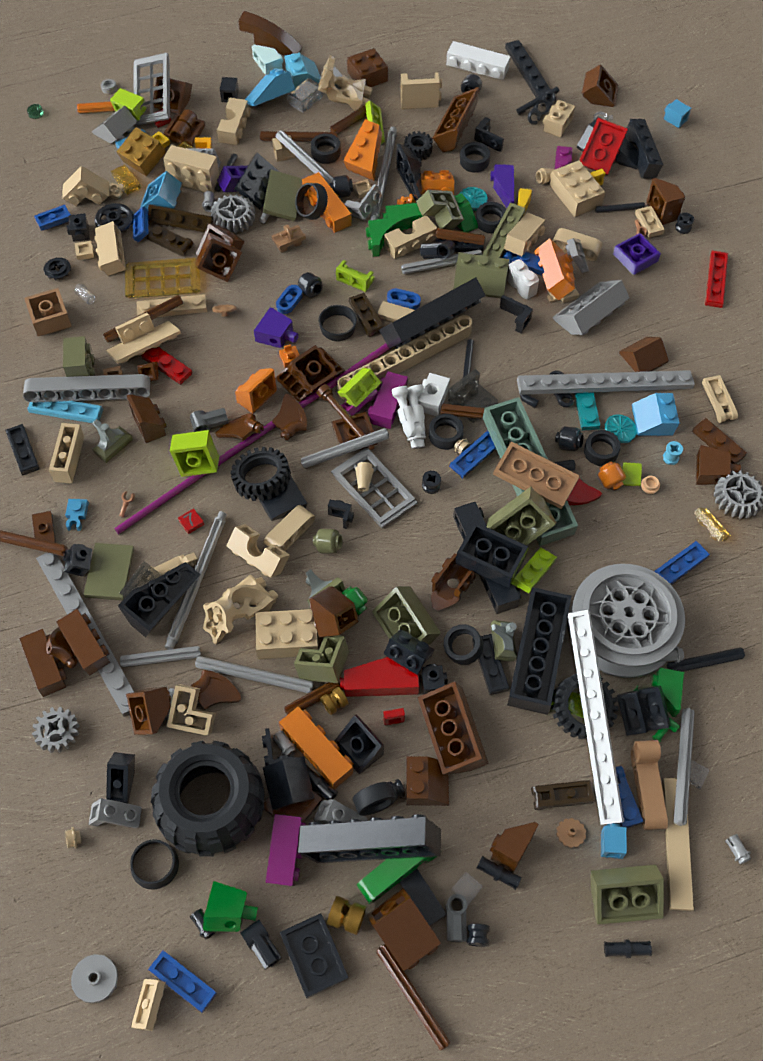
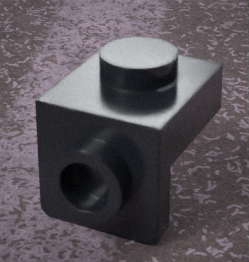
M330 499L328 515L343 518V528L347 529L349 523L352 524L354 519L352 504Z

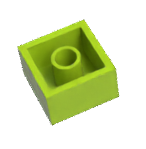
M209 430L172 435L170 453L181 477L217 472L219 454Z

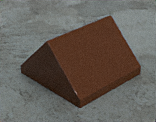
M647 336L619 351V354L635 372H651L669 361L662 337Z

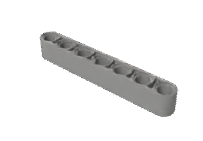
M144 374L28 378L24 382L23 398L28 402L127 399L126 395L129 394L148 397L150 395V378Z

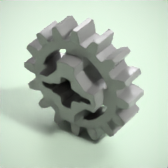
M52 707L50 713L43 711L44 717L36 718L39 723L33 724L32 727L36 731L32 735L36 738V744L40 745L43 751L48 748V751L53 753L54 749H57L60 753L64 746L69 749V742H76L73 736L79 735L76 729L80 725L76 722L77 718L75 715H71L70 710L67 709L64 712L63 708L59 707L58 711H55Z

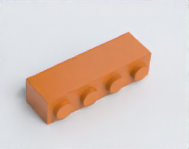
M319 172L302 179V185L305 183H319L326 189L328 203L321 217L324 218L328 228H331L336 233L352 225L350 211ZM312 186L307 190L305 196L308 197L312 206H316L317 192Z
M297 707L279 721L280 729L284 731L292 743L296 744V748L318 773L325 778L326 782L333 789H336L353 774V762L347 755L342 756L338 751L340 750L338 745L333 740L329 741L325 737L326 733L320 725L315 726L311 721L313 720L311 715L306 710L302 711Z

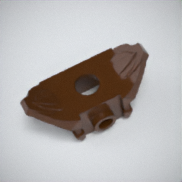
M455 553L451 558H447L444 561L441 572H436L431 580L433 583L431 595L432 608L437 611L459 602L462 592H466L476 578L475 572L456 564L457 554ZM456 579L459 585L456 588H451L448 586V581Z

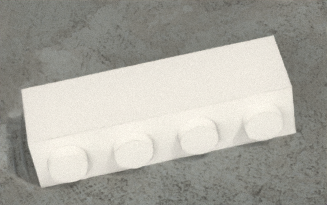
M455 41L452 42L447 52L446 65L501 80H504L509 69L510 56Z

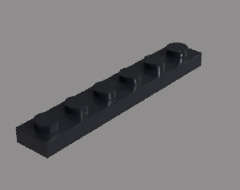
M520 40L506 43L505 49L535 97L537 98L551 90Z

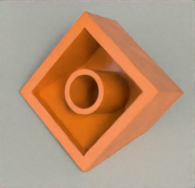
M259 369L243 385H240L235 391L237 403L252 414L277 392L274 369Z

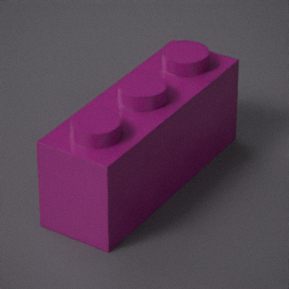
M387 371L385 378L382 377L379 386L380 391L374 396L375 403L373 406H370L368 411L371 424L387 429L392 428L400 408L397 399L392 395V389L400 386L408 387L407 376Z
M275 814L265 883L294 886V882L299 881L300 868L296 867L297 859L302 858L298 851L300 826H306V823H302L303 818Z

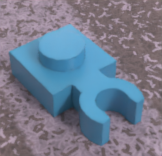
M68 499L65 516L68 519L66 527L69 531L73 524H77L76 528L78 531L82 529L80 519L86 520L89 505L87 499Z

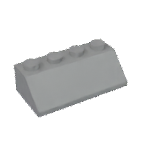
M622 280L602 281L553 316V319L571 335L579 334L581 336L588 333V329L601 323V319L610 316L613 310L622 307L625 304L624 302L630 297Z

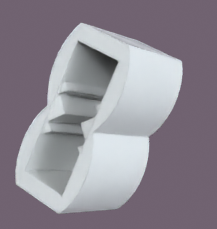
M517 259L510 263L507 272L508 283L512 287L517 288L519 295L524 299L535 296L539 284L537 275L528 270V266L522 260Z

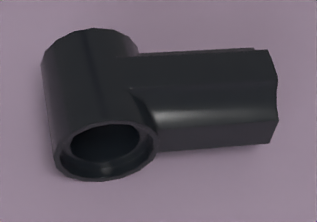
M451 240L421 244L420 254L423 259H447L455 253L456 245Z
M259 919L240 932L250 950L254 951L265 970L271 968L281 959L278 950L269 939L270 936Z

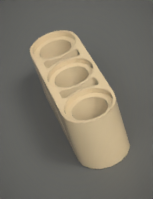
M564 228L557 230L553 242L565 253H567V240L575 238L580 239L586 260L595 261L598 258L603 246L600 240Z
M301 505L296 506L267 534L264 544L268 547L277 545L286 551L313 524L315 515Z

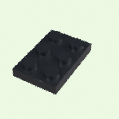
M256 153L234 189L241 195H244L245 198H249L250 202L260 210L264 206L270 171L278 170L260 154Z
M321 913L280 932L306 999L349 979Z

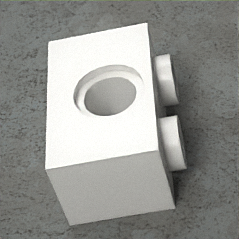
M429 373L428 378L422 382L425 390L418 396V405L423 406L424 413L437 416L449 391L450 378Z

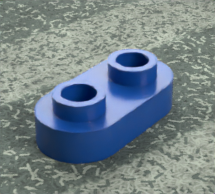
M298 285L288 286L277 299L276 309L281 314L292 312L302 299V290Z
M396 288L389 290L387 293L388 303L413 310L420 307L421 298L417 293Z

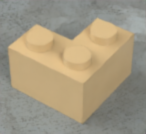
M83 166L63 184L62 199L75 206L85 197L100 205L109 196V181Z
M182 684L175 685L167 727L207 736L212 733L216 713L196 709L200 688Z

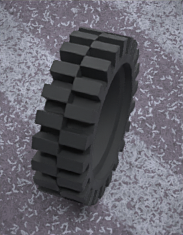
M262 447L261 451L258 448H254V453L248 450L246 451L247 456L242 454L240 455L241 460H235L236 465H232L230 474L235 489L241 497L244 496L247 500L251 497L252 501H256L257 497H259L260 501H264V496L271 499L272 493L277 496L279 495L278 489L283 492L285 490L284 485H289L291 470L287 458L283 452L280 453L278 449L274 451L272 447H269L268 451L266 447ZM264 464H271L277 467L276 474L267 481L249 483L245 480L246 474L254 467Z
M574 674L558 684L559 687L554 690L553 693L556 695L552 697L554 704L551 705V710L556 711L553 717L554 719H559L557 725L564 727L563 732H570V736L573 738L578 736V739L587 738L585 724L580 723L571 715L568 706L571 692L579 687L578 676ZM601 677L608 726L610 728L614 725L613 720H616L618 716L614 714L619 710V706H614L618 699L617 697H612L611 694L615 693L614 689L609 690L607 687L610 684L607 681L603 683V678Z

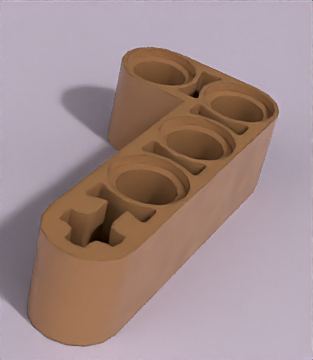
M658 740L636 741L631 748V762L644 830L667 829L668 827L658 761L661 757Z

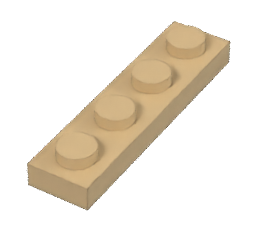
M203 294L181 297L183 305L159 317L207 312L206 296ZM171 298L137 301V316Z

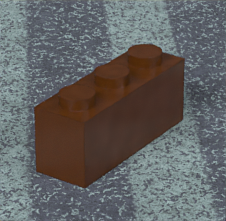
M76 609L56 621L79 663L89 676L111 663L107 657L110 655V652L104 644L100 645L98 640L101 637L95 628H90L89 624L92 622L86 613L82 614Z
M40 629L19 639L38 691L42 697L66 688L64 680L67 679L63 668L59 669L58 663L61 661L57 657L47 654L46 644L50 634L46 635L44 630Z

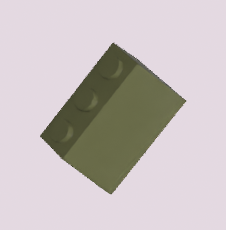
M459 253L453 289L477 277L487 297L501 298L505 291L509 259Z
M529 487L489 517L487 521V528L524 545H528L556 525V521L545 500L532 487Z
M411 586L395 587L372 611L389 639L402 629L409 632L416 639L430 645L441 634Z
M656 864L590 870L591 894L597 925L664 918V879Z

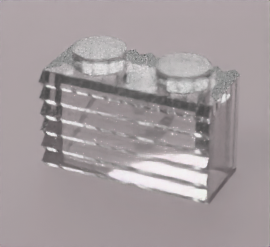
M307 78L294 91L288 94L289 105L303 113L306 109H310L312 104L321 100L323 93L318 91L319 83Z

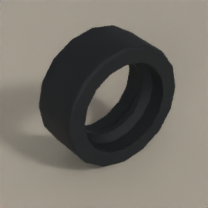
M328 133L319 134L311 141V155L313 159L322 164H329L338 160L341 156V142L339 138ZM324 145L335 148L328 152L318 150L319 147Z
M471 142L462 147L460 151V165L463 169L472 173H478L488 167L490 163V150L486 145L479 142ZM477 154L481 155L483 159L470 160L466 156Z
M486 202L480 205L476 214L478 228L483 232L493 234L506 208L497 202ZM495 214L501 219L492 222L485 220L482 216Z
M452 414L437 415L429 425L430 442L439 449H453L455 443L459 439H463L464 426L462 421ZM449 425L457 430V434L452 438H442L435 433V430L439 426Z
M607 430L594 431L586 439L584 454L588 461L597 466H603L611 461L614 463L619 455L621 443L612 432ZM594 442H605L612 447L613 452L608 455H600L591 446Z
M459 624L452 627L446 633L443 643L448 657L460 665L474 663L480 658L484 645L479 632L467 624ZM462 634L471 635L475 640L473 650L466 655H457L452 649L453 641Z
M380 782L357 792L353 797V802L360 816H368L388 808L397 798L389 782Z

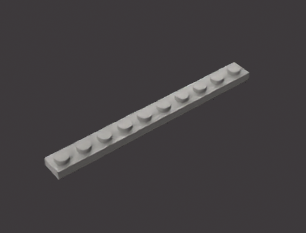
M691 370L518 376L517 378L520 395L693 389L695 385Z
M45 553L37 557L38 563L65 612L69 614L78 609L82 614L86 613L92 622L89 624L90 628H95L101 637L98 640L100 645L104 644L110 652V655L107 657L111 663L98 671L123 717L130 714L126 694L134 691L68 573L64 572L63 564L56 554Z

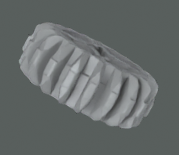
M231 193L228 197L224 195L223 199L218 198V202H214V206L211 209L213 224L220 225L230 232H235V234L238 231L243 233V229L248 230L249 226H252L255 221L254 205L244 195L240 197L238 194L232 196Z
M740 470L736 474L732 471L726 478L721 477L718 480V484L714 488L715 503L720 504L719 509H724L725 514L730 513L732 518L737 515L740 520L743 516L746 519L750 518V516L754 517L757 512L762 510L763 486L760 485L761 480H755V475L750 477L748 472L742 474Z

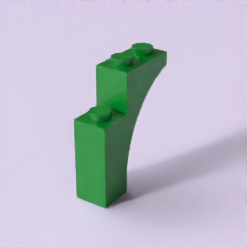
M417 203L386 206L383 219L368 220V227L365 228L366 238L370 239L368 240V250H372L373 257L380 255L384 246L385 234L398 228L400 231L412 228L413 221L424 217Z

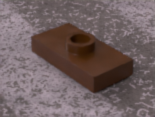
M46 511L32 514L34 538L56 543L52 512Z

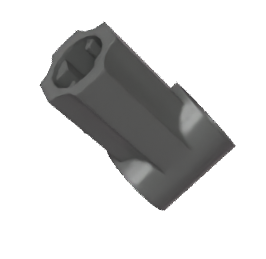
M224 408L206 413L198 410L190 415L194 432L210 430V428L228 424Z
M453 894L446 902L447 941L450 942L467 941L466 909L468 904L466 898L461 894ZM453 900H458L462 904L461 911H454L451 908L450 904Z

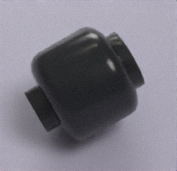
M475 74L467 75L461 84L462 93L478 87L481 90V78Z
M348 175L333 177L330 187L339 198L349 197L351 192H354L352 178L349 179Z
M311 272L301 275L297 283L302 293L308 297L319 295L323 288L321 278Z
M564 426L555 436V442L558 443L561 450L577 451L578 448L582 447L584 441V434L581 433L579 428Z

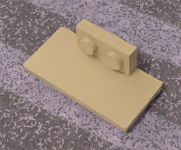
M145 313L115 327L122 343L106 351L116 363H125L135 355H142L146 350L160 346L162 342L175 339L181 332L170 321L154 327L149 314Z

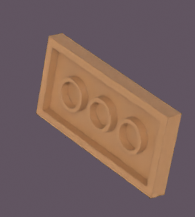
M513 442L510 443L493 472V475L524 491L532 487L546 502L560 509L563 508L580 475Z

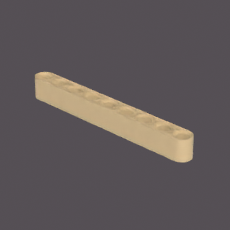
M467 315L459 316L341 377L338 380V391L362 368L371 369L381 381L382 377L385 378L387 371L399 374L455 345L471 335L472 319ZM339 395L341 399L347 400L345 397Z

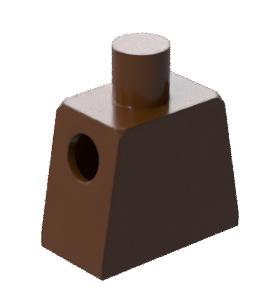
M700 445L696 455V485H716L721 477L726 478V476L730 475V472L734 471L737 474L741 470L740 464L731 463V454L729 452Z

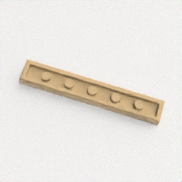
M664 778L663 796L668 819V827L665 829L669 910L693 911L688 815L686 825L678 826L674 824L677 778Z

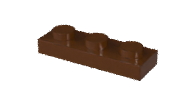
M707 418L702 420L692 430L709 447L729 452L731 454V463L737 464L747 454L745 450Z

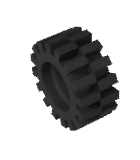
M413 131L412 134L409 133L405 137L404 146L414 151L417 158H420L422 161V158L426 160L432 154L433 141L429 134L426 135V132L420 133L418 131V133H415Z

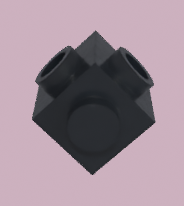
M85 213L69 215L67 232L68 235L72 236L73 242L90 240L89 224Z
M73 544L69 550L65 551L63 561H65L64 572L83 577L90 570L92 549L83 544Z
M428 664L422 667L423 695L448 684L447 672H443L442 665Z

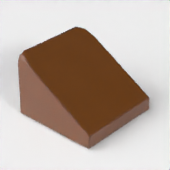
M157 361L137 366L139 374L147 375L150 378V382L158 380Z

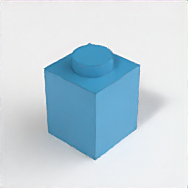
M676 99L666 106L664 120L680 128L688 121L691 108Z
M617 823L604 825L601 830V857L623 859L627 854L626 827H620V824Z

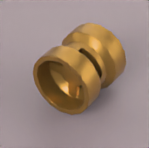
M339 687L335 688L330 695L326 694L320 698L330 715L336 713L338 708H344L349 705L345 694Z

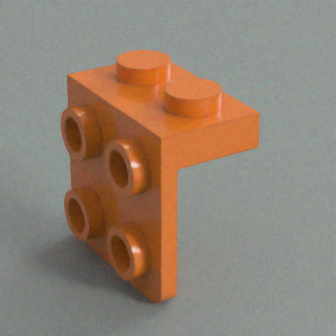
M427 170L421 173L422 195L427 190L452 191L454 195V178L451 172L440 170L439 173H433V171Z

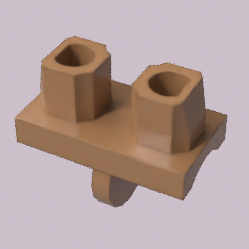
M285 225L284 231L272 235V240L281 253L287 251L288 246L293 245L297 247L302 245V241L306 239V235L301 231L299 225L291 228L289 225Z

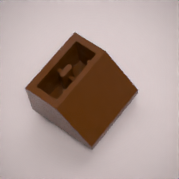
M329 586L309 598L310 609L314 616L315 628L319 637L340 635L359 622L354 603L333 586Z

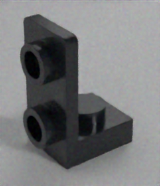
M484 117L475 128L474 140L501 152L504 139L490 132V119Z
M502 295L500 308L517 316L515 319V331L522 334L531 321L533 309Z
M265 728L266 735L262 736L263 748H267L268 755L264 756L265 766L284 759L294 758L289 755H282L277 759H273L270 729Z

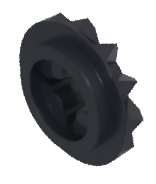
M57 257L47 261L43 270L49 279L53 278L56 281L58 278H61L63 280L64 276H69L71 265L67 259Z

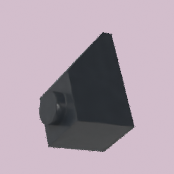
M113 753L107 763L106 799L128 804L135 774V754Z

